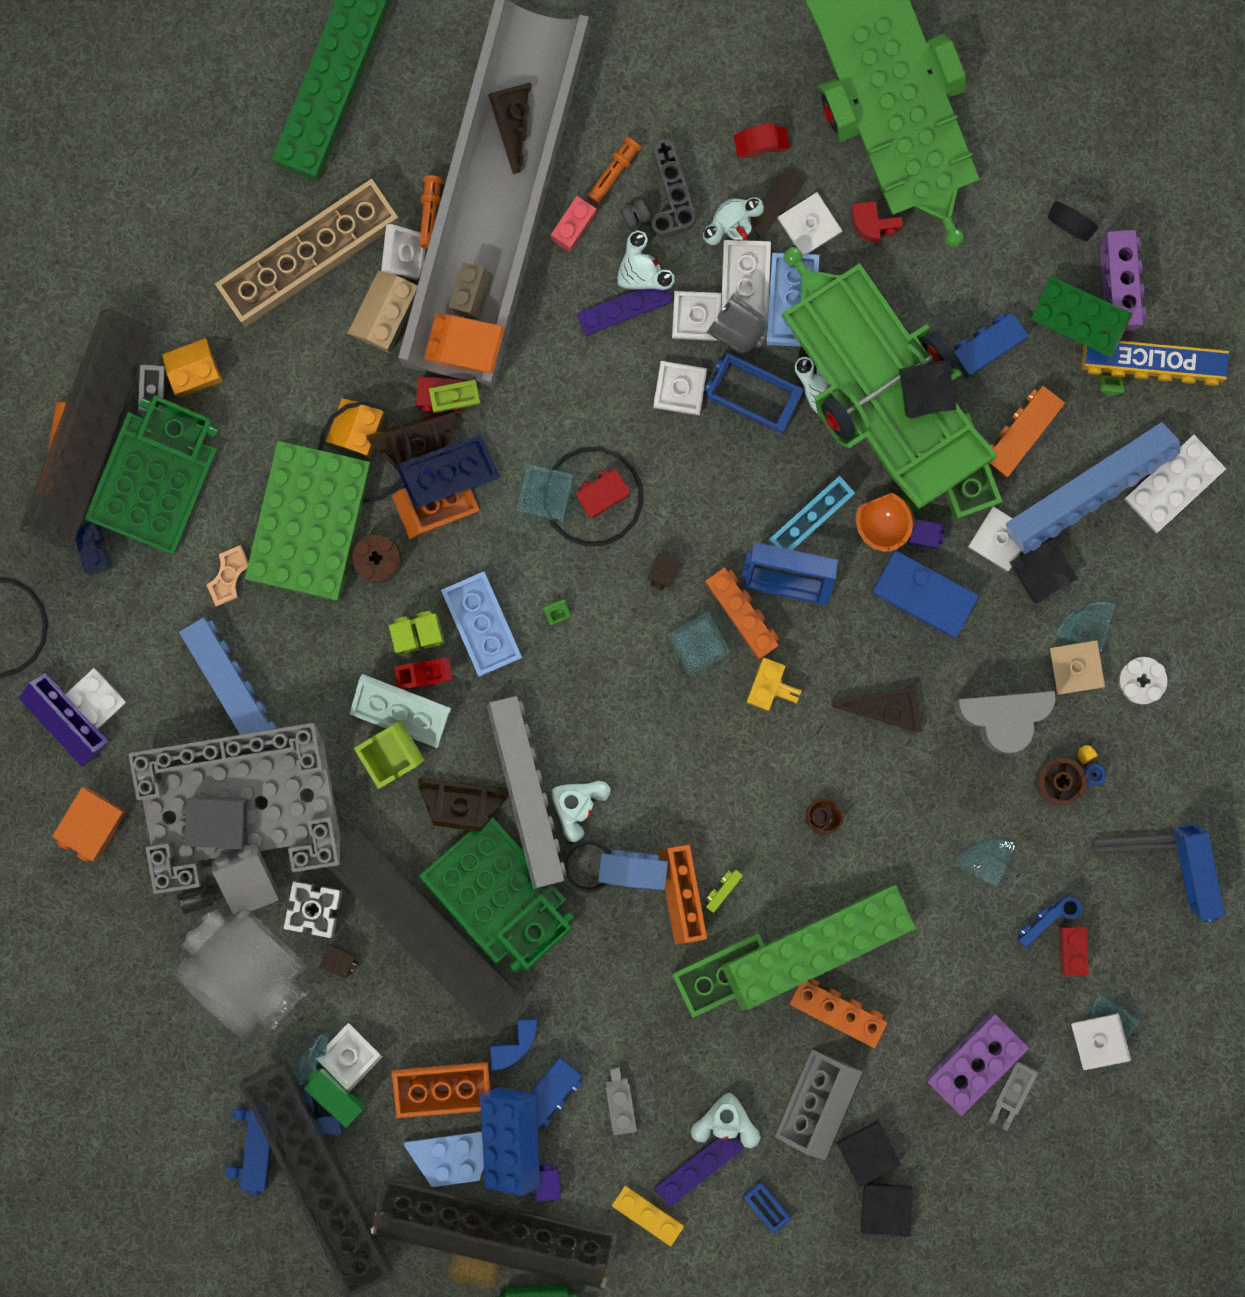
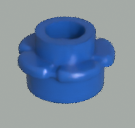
M1090 763L1083 770L1087 776V784L1089 786L1101 785L1105 781L1106 771L1103 766Z

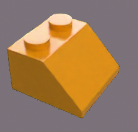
M207 338L162 354L167 376L173 392L178 398L223 382Z
M342 398L338 410L347 404L357 402ZM365 405L347 409L334 418L326 443L370 458L374 446L369 443L366 435L381 430L386 416L385 412Z

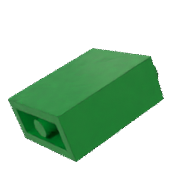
M317 1067L305 1080L308 1084L304 1090L346 1128L367 1105L352 1090L350 1092L347 1091L325 1068L320 1070Z

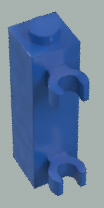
M253 1100L250 1102V1110L235 1108L233 1110V1120L248 1121L243 1167L228 1165L225 1177L241 1178L240 1189L246 1190L247 1194L259 1195L261 1191L264 1192L267 1189L277 1102Z

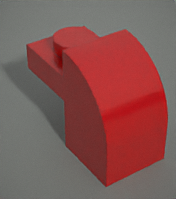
M775 123L754 126L733 135L738 158H756L766 152H784L790 149L786 126H775Z
M876 201L852 204L853 227L858 236L870 243H879L881 239L880 233H883L884 236H894L898 234L897 231H901L903 227L902 217L878 220Z
M449 658L409 663L394 667L397 687L402 690L452 681Z

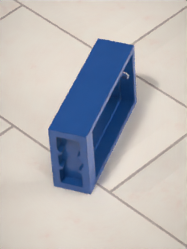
M729 353L726 354L725 358L720 357L714 369L718 373L715 379H709L704 391L708 392L706 398L783 434L804 389ZM729 364L791 393L778 423L715 394Z
M754 542L753 550L747 551L741 578L746 579L745 589L827 606L836 578L838 560ZM755 565L823 578V581L755 568Z
M1196 823L1173 828L1190 911L1201 921H1217L1218 917L1225 916L1208 832Z

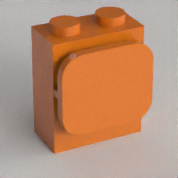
M82 787L52 837L57 840L56 844L66 850L71 848L78 852L76 856L88 863L90 860L98 861L102 852L106 850L117 832L118 826L127 811L89 788Z

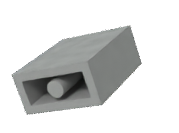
M256 843L250 846L246 845L243 849H238L230 854H222L211 861L212 873L234 917L279 901L278 888Z

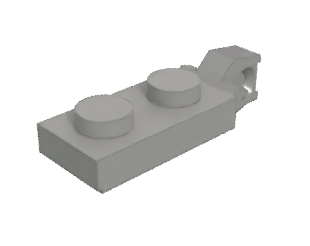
M620 1067L610 1068L612 1081H606V1092L613 1135L637 1132L628 1079H621Z

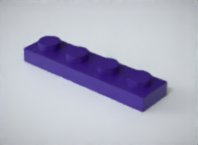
M638 289L579 312L577 317L586 337L668 305L673 301L668 289Z
M718 1137L659 1183L655 1189L667 1205L671 1207L742 1151L744 1146L737 1137L725 1141Z

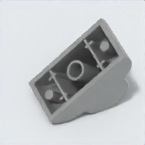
M1055 691L959 699L953 702L956 715L963 723L972 727H980L981 738L989 749L997 753H1014L1021 751L1031 742L1034 734V722L1046 718L1053 710Z

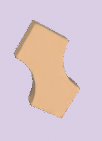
M242 545L219 554L221 562L219 573L213 581L207 584L216 607L238 598L237 582L241 574L247 569L249 563Z

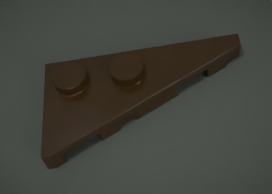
M531 82L488 94L513 175L520 173L521 166L523 165L524 155H522L523 142L526 141L527 114L529 113L530 106L527 105L528 93L532 88Z
M914 687L831 701L834 708L913 732H921Z

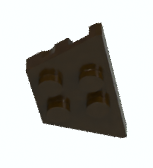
M454 409L405 423L403 424L404 428L395 426L366 435L369 443L400 474H403L408 453L402 430L405 429L409 434L412 450L409 471H413L446 460L447 444L450 442L451 426L456 414Z
M418 778V787L433 826L481 832L509 795L508 789Z

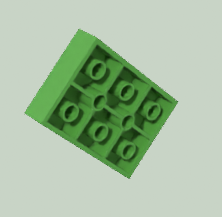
M278 441L245 579L255 583L340 602L364 504L363 499L366 495L373 465L368 461Z

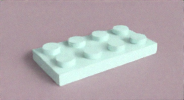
M362 674L358 682L350 715L384 728H388L401 720L412 739L438 748L451 708Z

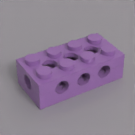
M1136 230L1107 232L1099 241L1103 299L1133 313L1124 333L1135 332L1143 325V321L1146 320V310L1141 304V298L1144 297V285L1140 284L1139 275L1142 274V261L1138 260L1137 252L1141 248L1140 237H1136Z
M990 1012L924 1079L962 1116L1029 1048L996 1014ZM997 1041L998 1049L995 1052H989V1044ZM976 1058H981V1066L978 1069H972V1061ZM959 1075H964V1083L961 1086H955V1078Z

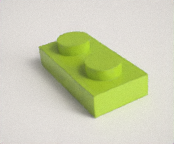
M476 380L429 388L434 413L480 404Z
M736 869L733 872L728 870L720 880L723 885L719 890L713 889L705 900L708 902L706 907L714 913L743 875Z

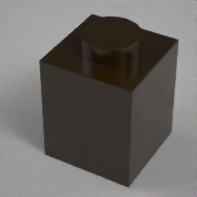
M658 552L647 580L651 581L650 586L659 590H663L664 587L669 588L680 561Z
M330 944L319 967L342 978H347L349 974H354L359 962L355 961L357 955Z

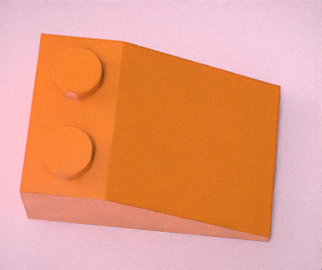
M435 314L424 360L441 367L493 374L505 327L453 315Z
M463 468L406 487L392 495L409 539L480 511Z

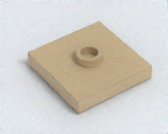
M1098 640L1050 648L1057 695L1105 687Z

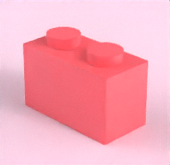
M576 196L551 233V240L571 253L596 217L597 209Z

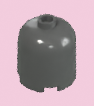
M733 293L706 333L738 353H747L754 346L759 349L766 339V336L763 335L766 329V320L758 311Z

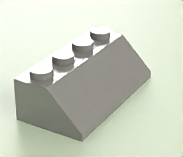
M812 1049L775 1138L809 1156L826 1160L862 1071Z

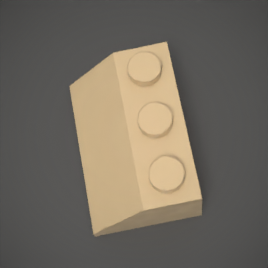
M378 270L348 334L390 354L411 312L418 286L399 276Z

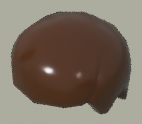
M819 799L813 801L806 809V823L815 833L827 835L837 831L843 824V811L837 807L834 801Z

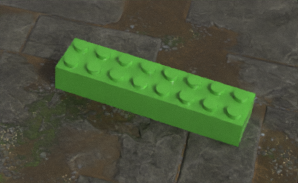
M887 886L722 965V969L741 1010H748L916 928L897 886Z

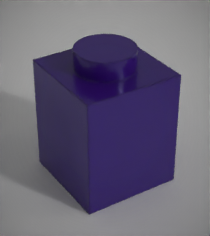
M915 519L913 533L908 539V544L931 549L938 548V544L942 545L945 531L941 530L942 524Z
M553 1164L539 1165L540 1188L536 1189V1200L561 1199L559 1168L553 1167Z

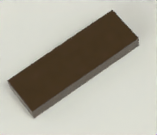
M787 167L761 201L764 205L763 213L758 217H750L752 231L761 238H763L778 216H780L805 184L803 179Z

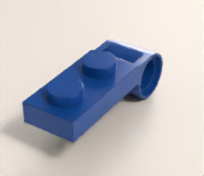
M1066 896L1062 897L1049 909L1044 907L1036 914L1037 920L1031 926L1026 924L1019 930L1018 934L1020 936L1016 940L1022 946L1027 947L1060 915L1068 919L1078 917L1082 910L1081 903L1076 898ZM1068 901H1072L1075 907L1071 914H1066L1063 909L1064 904Z

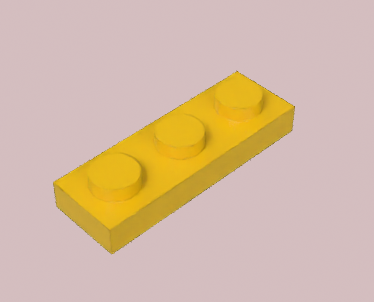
M624 1185L612 1203V1207L670 1247L684 1228L683 1224L626 1185Z

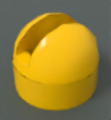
M1085 745L1078 750L1077 756L1080 763L1085 765L1098 757V754L1094 748Z

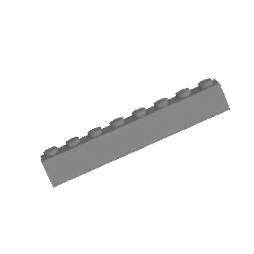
M517 696L489 702L487 710L533 889L561 883L564 881L563 876H566L564 863L559 862L557 853H560V846L558 840L553 838L551 831L554 830V823L552 817L547 815V796L541 792L542 776L540 771L535 768L536 753L534 747L529 745L528 738L531 737L528 724L524 725L522 715H525L522 701L518 702Z

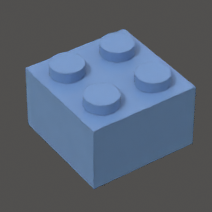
M611 850V854H601L598 882L625 887L665 890L668 861L658 860L659 855Z

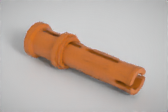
M625 136L623 145L617 153L614 152L612 154L613 161L587 196L597 204H600L623 169L631 166V160L637 152H641L642 147L631 138Z
M427 175L423 177L425 185L424 194L421 196V203L423 204L419 247L428 249L436 220L437 206L441 202L440 188L444 179L438 176Z

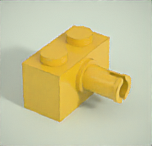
M763 657L746 703L769 711L773 699L777 696L797 704L799 698L790 695V693L800 696L802 690L782 683L781 677L786 667L785 665Z

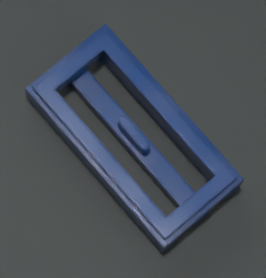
M762 1181L743 1195L746 1202L773 1234L792 1219ZM761 1189L784 1216L782 1221L757 1191ZM754 1195L777 1222L775 1227L750 1197Z

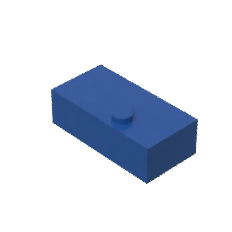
M896 550L892 553L870 593L952 639L956 638L979 597L975 593Z

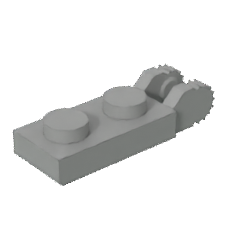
M1019 1061L1016 1062L996 1102L997 1106L989 1122L994 1124L998 1120L999 1113L1003 1107L1010 1111L1002 1128L1008 1131L1015 1115H1018L1039 1074L1038 1071Z

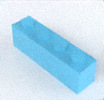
M838 476L768 540V543L771 546L794 550L851 499L855 492Z

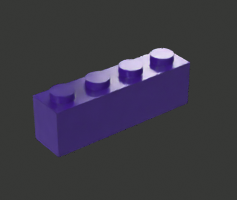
M46 673L31 681L18 697L81 767L95 759L109 743Z

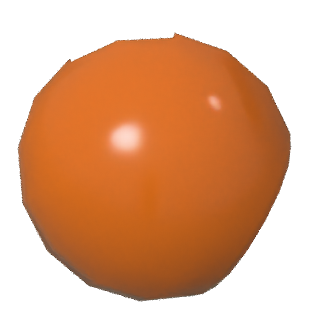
M889 493L857 508L856 525L858 533L863 541L873 549L883 552L896 550L906 544L913 533L915 524L913 509L907 500L897 493Z

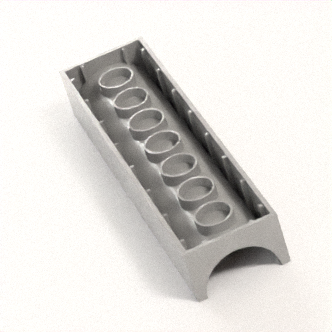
M495 0L398 357L403 367L449 379L476 380L477 386L494 390L590 34L588 16L579 15L575 19L551 18L523 9L510 0ZM531 82L532 88L528 93L527 105L530 106L529 113L527 114L526 141L523 142L522 155H524L523 165L521 166V172L513 175L488 94ZM462 262L483 267L492 274L479 319L456 314L449 308ZM435 314L453 315L505 327L493 374L441 367L424 360Z

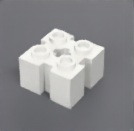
M294 881L289 901L295 902L294 909L287 910L284 929L305 932L306 927L313 928L312 935L327 938L334 937L337 918L332 917L333 909H339L343 890L323 886L320 891L314 890L315 884ZM315 903L319 908V912L311 915V911H308V906H312Z

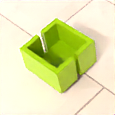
M430 611L416 614L417 618L409 620L407 617L394 619V624L389 625L395 653L402 655L420 650L415 627L417 628L421 647L424 646V649L445 644L439 616L432 614Z
M401 720L354 748L378 789L425 761Z

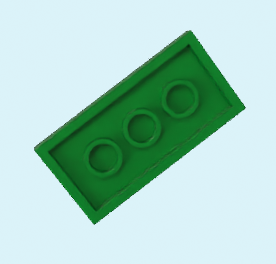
M1050 276L1031 320L1106 356L1113 357L1133 313Z

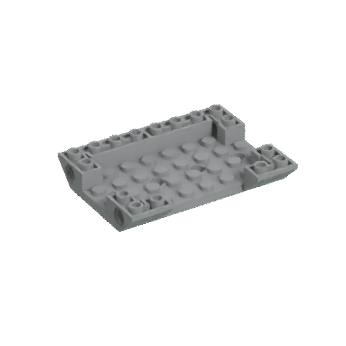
M315 723L128 753L136 799L143 800L151 844L145 848L154 894L200 887L203 860L214 859L222 854H230L238 850L185 846V840H182V827L186 823V816L182 814L183 803L186 802V798L191 796L248 799L247 845L250 846L256 843L260 851L292 846L288 848L292 872L340 864L341 837L325 747ZM305 788L313 791L314 798L312 801H306L303 798L302 792ZM258 796H264L268 800V806L265 809L257 806L256 800ZM167 811L175 813L176 821L174 823L166 821L165 813Z

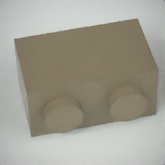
M462 262L449 308L456 314L479 319L492 274L483 267Z

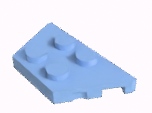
M482 1131L404 1142L405 1148L432 1187L479 1181L484 1169Z

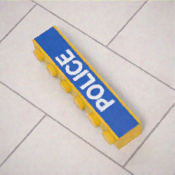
M1120 341L1113 357H1109L1084 345L1081 370H1088V374L1101 375L1102 371L1111 372V376L1125 377V374H1135L1134 378L1149 379V376H1156L1159 381H1172V378L1182 379V383L1188 384L1196 383V380L1205 381V385L1218 386L1219 382L1222 383L1227 379L1229 351Z

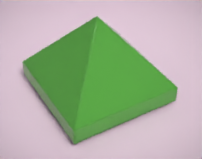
M1099 375L1100 390L1106 396L1111 397L1124 393L1123 377Z
M565 599L552 602L543 608L550 626L572 617Z

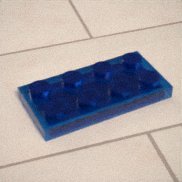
M481 435L408 460L396 466L415 510L500 478Z

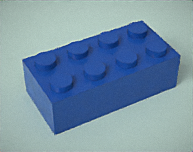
M499 1087L481 1094L480 1106L485 1188L520 1196L540 1188L536 1094Z

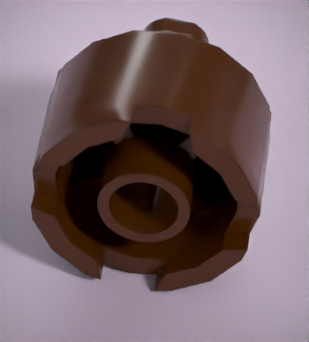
M370 535L356 544L353 551V565L356 572L365 580L372 583H385L392 580L398 573L402 565V556L399 548L389 538L382 535ZM377 553L383 557V560H379L380 564L378 565L371 561Z
M1053 758L1043 763L1038 769L1035 777V786L1040 797L1046 802L1053 805H1069L1083 796L1087 787V776L1076 761L1069 758ZM1062 775V779H1065L1066 783L1059 788L1058 784H1056V779Z

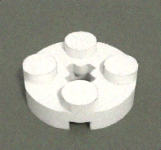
M1135 658L1121 669L1119 687L1131 702L1150 704L1159 700L1166 690L1167 675L1165 668L1152 658ZM1145 673L1146 678L1149 679V684L1140 687L1141 684L1137 682V678L1142 677V674Z

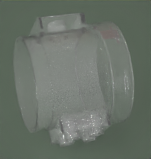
M239 906L233 916L229 918L217 910L209 912L203 917L202 924L196 930L190 931L185 937V942L182 946L189 953L173 969V973L185 988L216 1018L241 1038L249 1041L263 1025L274 1030L307 995L296 983L309 968L276 934L243 906Z

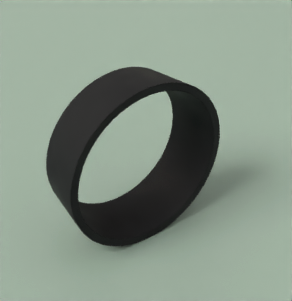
M1054 201L1048 214V219L1083 241H1088L1099 229L1092 220L1058 201Z
M585 840L574 844L566 852L563 859L566 876L564 877L574 889L585 893H592L603 889L608 883H601L595 887H583L576 884L568 873V859L576 848L583 845H595L606 854H611V852L599 842Z

